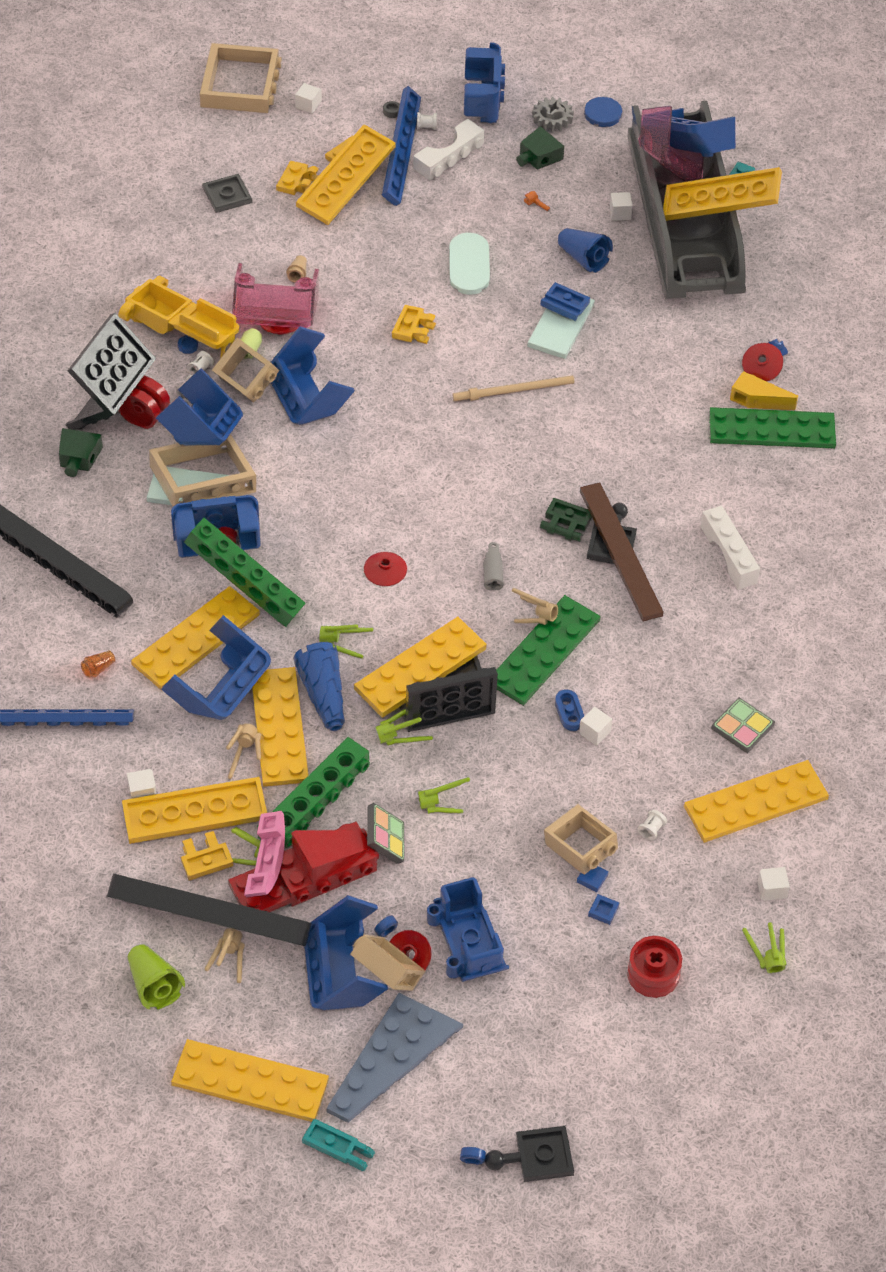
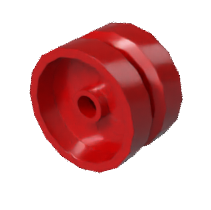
M143 376L118 411L129 423L149 429L158 421L156 417L169 406L170 397L160 383L148 376Z
M648 936L637 941L630 952L627 972L629 983L634 990L643 996L652 998L663 997L673 992L679 983L683 957L680 949L673 941L661 936Z

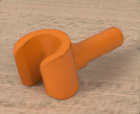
M535 191L525 194L524 202L527 205L535 203L546 211L550 209L549 206L538 199Z

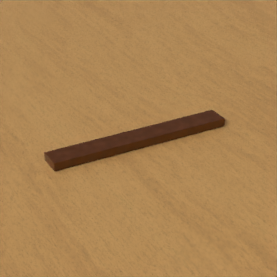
M598 482L580 487V494L642 622L663 617L664 611L601 483Z

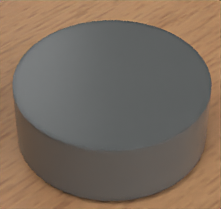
M395 101L386 102L383 105V114L388 118H396L400 104Z

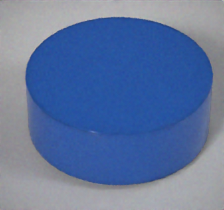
M188 335L182 336L178 340L179 351L184 354L196 352L198 340Z
M393 915L387 916L376 925L374 931L378 936L385 937L397 928L398 921Z
M476 1147L461 1148L460 1160L462 1162L476 1165L485 1162L486 1152L483 1149Z

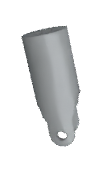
M491 542L488 545V552L483 562L484 587L487 590H500L504 586L503 563L499 552V545Z

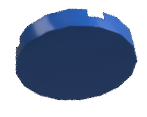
M596 97L586 103L584 115L586 120L593 125L595 123L598 124V127H611L617 124L622 117V107L612 98Z

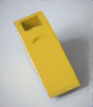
M743 371L732 386L730 400L747 408L795 410L798 395Z

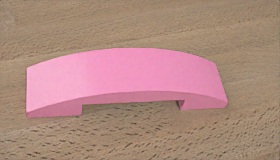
M282 811L264 813L260 816L257 835L261 838L255 872L254 874H248L244 893L246 897L267 895L278 878L285 844V823Z

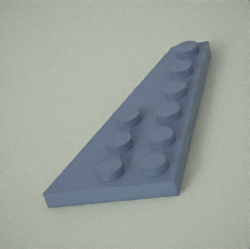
M398 993L327 1106L326 1112L349 1123L371 1105V1102L378 1096L384 1094L395 1082L401 1080L436 1048L442 1046L454 1033L459 1032L463 1028V1023Z

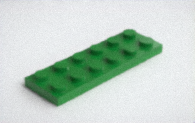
M710 407L709 410L710 443L836 448L835 415L831 412Z
M564 595L557 603L558 615L554 621L547 620L546 625L538 623L496 669L498 673L497 690L524 706L597 625L601 618L600 615Z

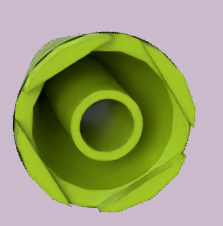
M136 945L130 950L127 959L141 1004L146 1009L156 1007L159 1010L174 1003L181 996L179 991L182 986L185 988V980L182 974L147 945Z

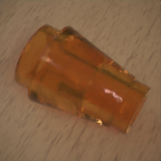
M108 650L85 657L84 661L81 662V669L87 677H97L115 662V656Z

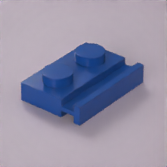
M555 282L547 291L545 297L541 299L540 306L576 321L577 317L589 305L590 297Z

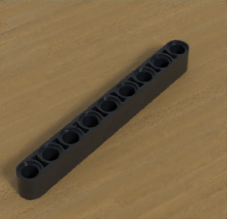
M0 504V535L4 541L14 548L18 547L20 552L29 558H34L33 561L45 569H50L49 572L61 580H66V584L76 591L80 590L82 595L92 602L96 601L99 603L97 604L110 614H115L114 617L116 618L133 604V598L126 590Z
M114 873L107 893V897L305 947L312 923Z

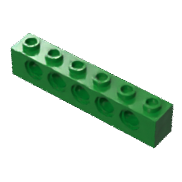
M203 518L184 541L187 546L283 626L286 627L306 604L207 519Z
M347 737L272 811H282L284 813V823L288 825L285 827L284 848H289L292 845V832L307 830L310 822L315 817L319 818L323 814L325 807L330 802L334 803L338 799L340 792L345 787L349 788L360 772L364 773L370 765L369 750L350 737Z

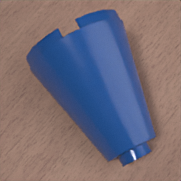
M571 228L564 229L558 235L559 246L586 271L597 273L609 262V251H613V243L610 237L604 234Z

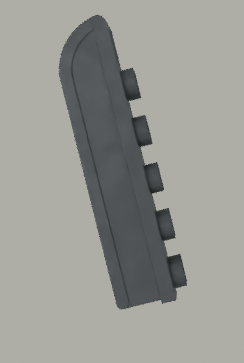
M701 101L699 110L684 113V119L700 122L712 121L708 101ZM632 106V127L628 128L627 137L665 299L686 298V292L723 290L725 295L746 293L744 244L736 210L669 221L665 220L663 211L667 185L726 176L721 152L713 153L711 157H703L701 153L674 148L661 149V146L655 143L642 125L643 115L640 114L639 106ZM711 270L717 271L720 276L686 280L684 272Z

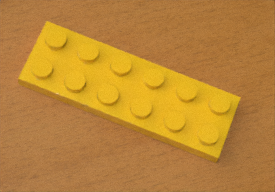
M363 124L296 201V207L329 225L393 151L396 142Z
M780 167L669 184L666 186L663 205L665 220L669 221L778 204L782 171Z
M229 586L133 658L131 665L161 690L174 674L180 677L223 644L219 638L209 631L223 615L239 629H242L260 615V610Z
M457 616L356 682L354 690L384 718L406 703V685L430 681L438 677L444 678L485 651L487 644Z
M295 667L267 669L252 687L257 733L261 734L260 764L263 787L298 784L308 777L296 669Z
M809 760L684 802V808L705 843L828 800L829 794Z
M260 777L122 800L129 844L258 822L261 814L267 813Z
M187 1039L171 1084L183 1089L312 1122L317 1117L329 1081V1075Z

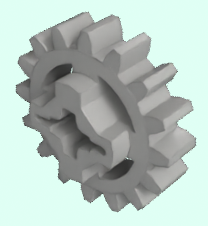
M545 97L544 102L538 100L537 105H534L532 118H534V123H538V127L543 126L546 131L550 128L554 132L555 129L562 131V127L568 128V124H572L574 110H572V105H568V101L561 102V98L555 100L554 97L548 100Z

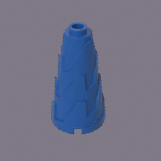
M329 642L307 645L306 652L302 653V649L295 653L293 657L295 667L306 687L311 702L322 719L324 727L330 731L340 730L345 723L341 692L342 682L339 670V654L336 645L333 647V644Z

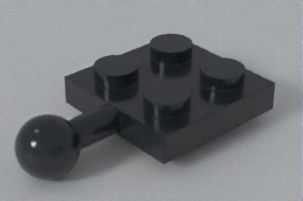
M619 502L615 503L612 507L621 524L622 519L628 514V509L625 504ZM594 523L587 559L614 564ZM622 526L633 548L637 528Z
M566 1125L516 1132L518 1152L503 1154L498 1150H491L485 1157V1164L491 1170H499L504 1164L520 1162L524 1182L574 1176V1166Z

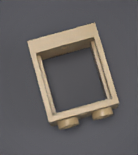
M236 338L212 369L221 379L253 403L263 395L266 387L275 380L279 372L270 361L239 338ZM249 353L265 366L247 389H245L229 376L246 354Z
M579 804L544 829L545 844L583 875L591 869H595L600 862L608 856H612L618 849L617 833ZM581 827L600 841L598 845L583 856L564 842L565 839Z
M363 935L359 937L354 943V949L350 954L394 990L412 991L426 972L387 939L380 936Z

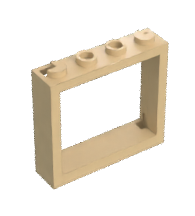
M211 43L200 90V107L268 113L270 105L274 104V95L272 94H276L277 83L275 81L279 80V70L277 69L281 68L282 57H279V50ZM219 60L269 64L263 96L212 91Z
M231 434L221 445L186 446L177 443L149 449L150 468L172 506L200 499L242 496L256 492V474ZM227 452L240 473L178 487L166 466Z

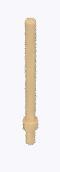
M574 376L484 389L470 388L468 391L453 393L452 396L453 401L466 399L474 401L479 400L480 397L574 384Z

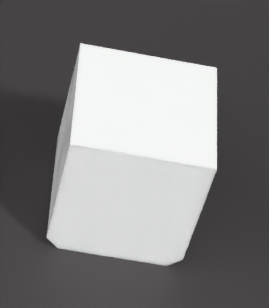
M303 83L295 94V107L309 113H313L322 101V89Z
M630 192L611 193V221L631 220L632 201Z
M594 707L581 719L579 734L597 746L611 732L612 718Z
M151 769L127 773L131 799L156 794V785Z
M785 867L762 869L760 871L758 887L762 900L787 899L790 886Z

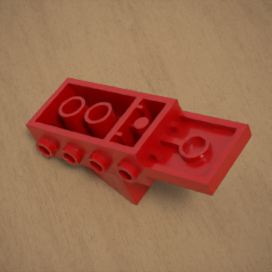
M357 821L343 824L336 830H296L292 832V848L284 850L278 878L267 895L246 897L244 895L248 874H254L255 868L228 879V885L239 905L271 912L288 904L293 907L376 872L379 854L367 845V832L364 828L361 829Z

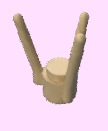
M512 588V592L520 595L522 600L537 605L535 613L539 616V618L515 619L514 623H540L546 625L547 620L554 621L558 615L557 604L549 603L516 588Z
M252 724L238 725L236 733L226 746V749L229 750L236 740L239 743L228 779L233 777L243 747L248 748L255 742L257 760H261V734L257 733V728Z
M228 928L224 931L223 937L219 939L216 949L205 966V971H209L219 952L217 966L221 965L226 953L233 954L237 951V983H241L245 944L241 942L243 935L240 931L233 928Z

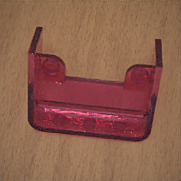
M672 106L642 109L641 132L638 139L640 147L663 167L685 182L703 179L704 157L701 156V153L674 149L670 146Z
M238 263L234 279L232 314L236 316V323L296 328L312 326L319 296V269H315L313 279L303 277L296 281L295 286L255 284V278L248 273H243V265Z

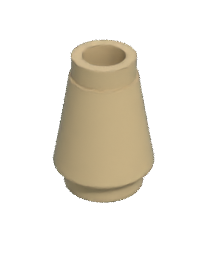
M296 256L287 268L286 274L291 282L299 283L305 279L307 259L304 256Z

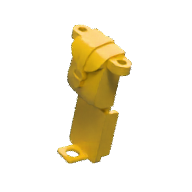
M160 275L154 280H147L125 298V303L121 306L118 313L119 318L125 321L132 319L134 322L143 323L161 334L177 329L213 349L221 348L220 359L225 354L227 345L229 343L230 346L235 341V335L239 332V324L236 323L235 315L202 298L197 300V304L193 303L191 299L167 288L168 279Z

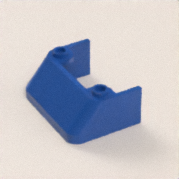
M684 108L642 116V125L655 143L661 146V149L674 148L701 153L703 157H711L713 153L736 148L735 117L733 116L700 122L684 119Z
M301 326L271 361L279 370L271 384L291 422L299 425L336 414L355 392L352 387L329 381L319 392L310 373L317 365V357L314 350L325 338L324 333Z
M200 368L178 389L192 406L190 407L178 396L156 419L174 436L175 441L180 445H221L243 417V412L218 384Z
M224 615L209 631L226 644L221 651L220 657L222 662L230 669L207 698L194 691L175 674L161 688L162 691L187 712L218 720L226 719L234 711L271 663L268 652Z
M347 895L310 922L312 925L306 947L304 946L310 1003L313 1008L324 1011L363 1007L388 990V985L356 976L354 957L350 955L353 951L352 945L364 934L363 920L378 910L376 904Z

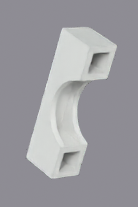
M466 119L454 128V143L451 146L439 149L427 146L415 154L413 169L428 180L439 177L444 170L453 167L457 161L466 158L470 152L476 148L479 149L483 145L484 129L471 120Z
M723 506L703 511L700 527L710 543L716 542L721 548L727 563L728 574L737 589L757 584L760 567Z

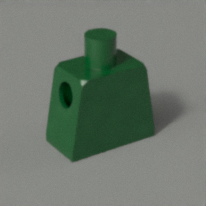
M540 126L521 141L520 155L516 157V161L521 167L530 163L538 170L563 160L565 146Z
M62 428L59 461L60 467L65 468L64 472L67 476L75 477L78 470L90 471L103 448L101 434Z

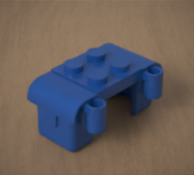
M490 42L489 48L468 47L466 49L465 79L481 81V84H465L464 115L467 117H480V122L497 123L500 102L504 103V91H501V89L504 90L505 76L501 75H505V63H502L501 47L497 43Z
M224 496L176 504L171 509L173 540L177 543L178 555L181 558L198 556L184 541L203 518L207 519L217 529L229 527L238 530L242 550L257 549L261 545L259 504L254 496Z
M474 877L442 885L440 897L433 900L434 904H430L427 907V923L430 926L440 925L451 956L446 961V974L449 978L453 979L460 977L462 982L509 969V965H506L503 958L504 948L498 933H495L488 913L483 907V894L477 879Z

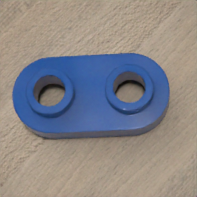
M569 689L559 691L555 697V706L561 723L565 729L577 731L580 729V721L584 717L578 696Z

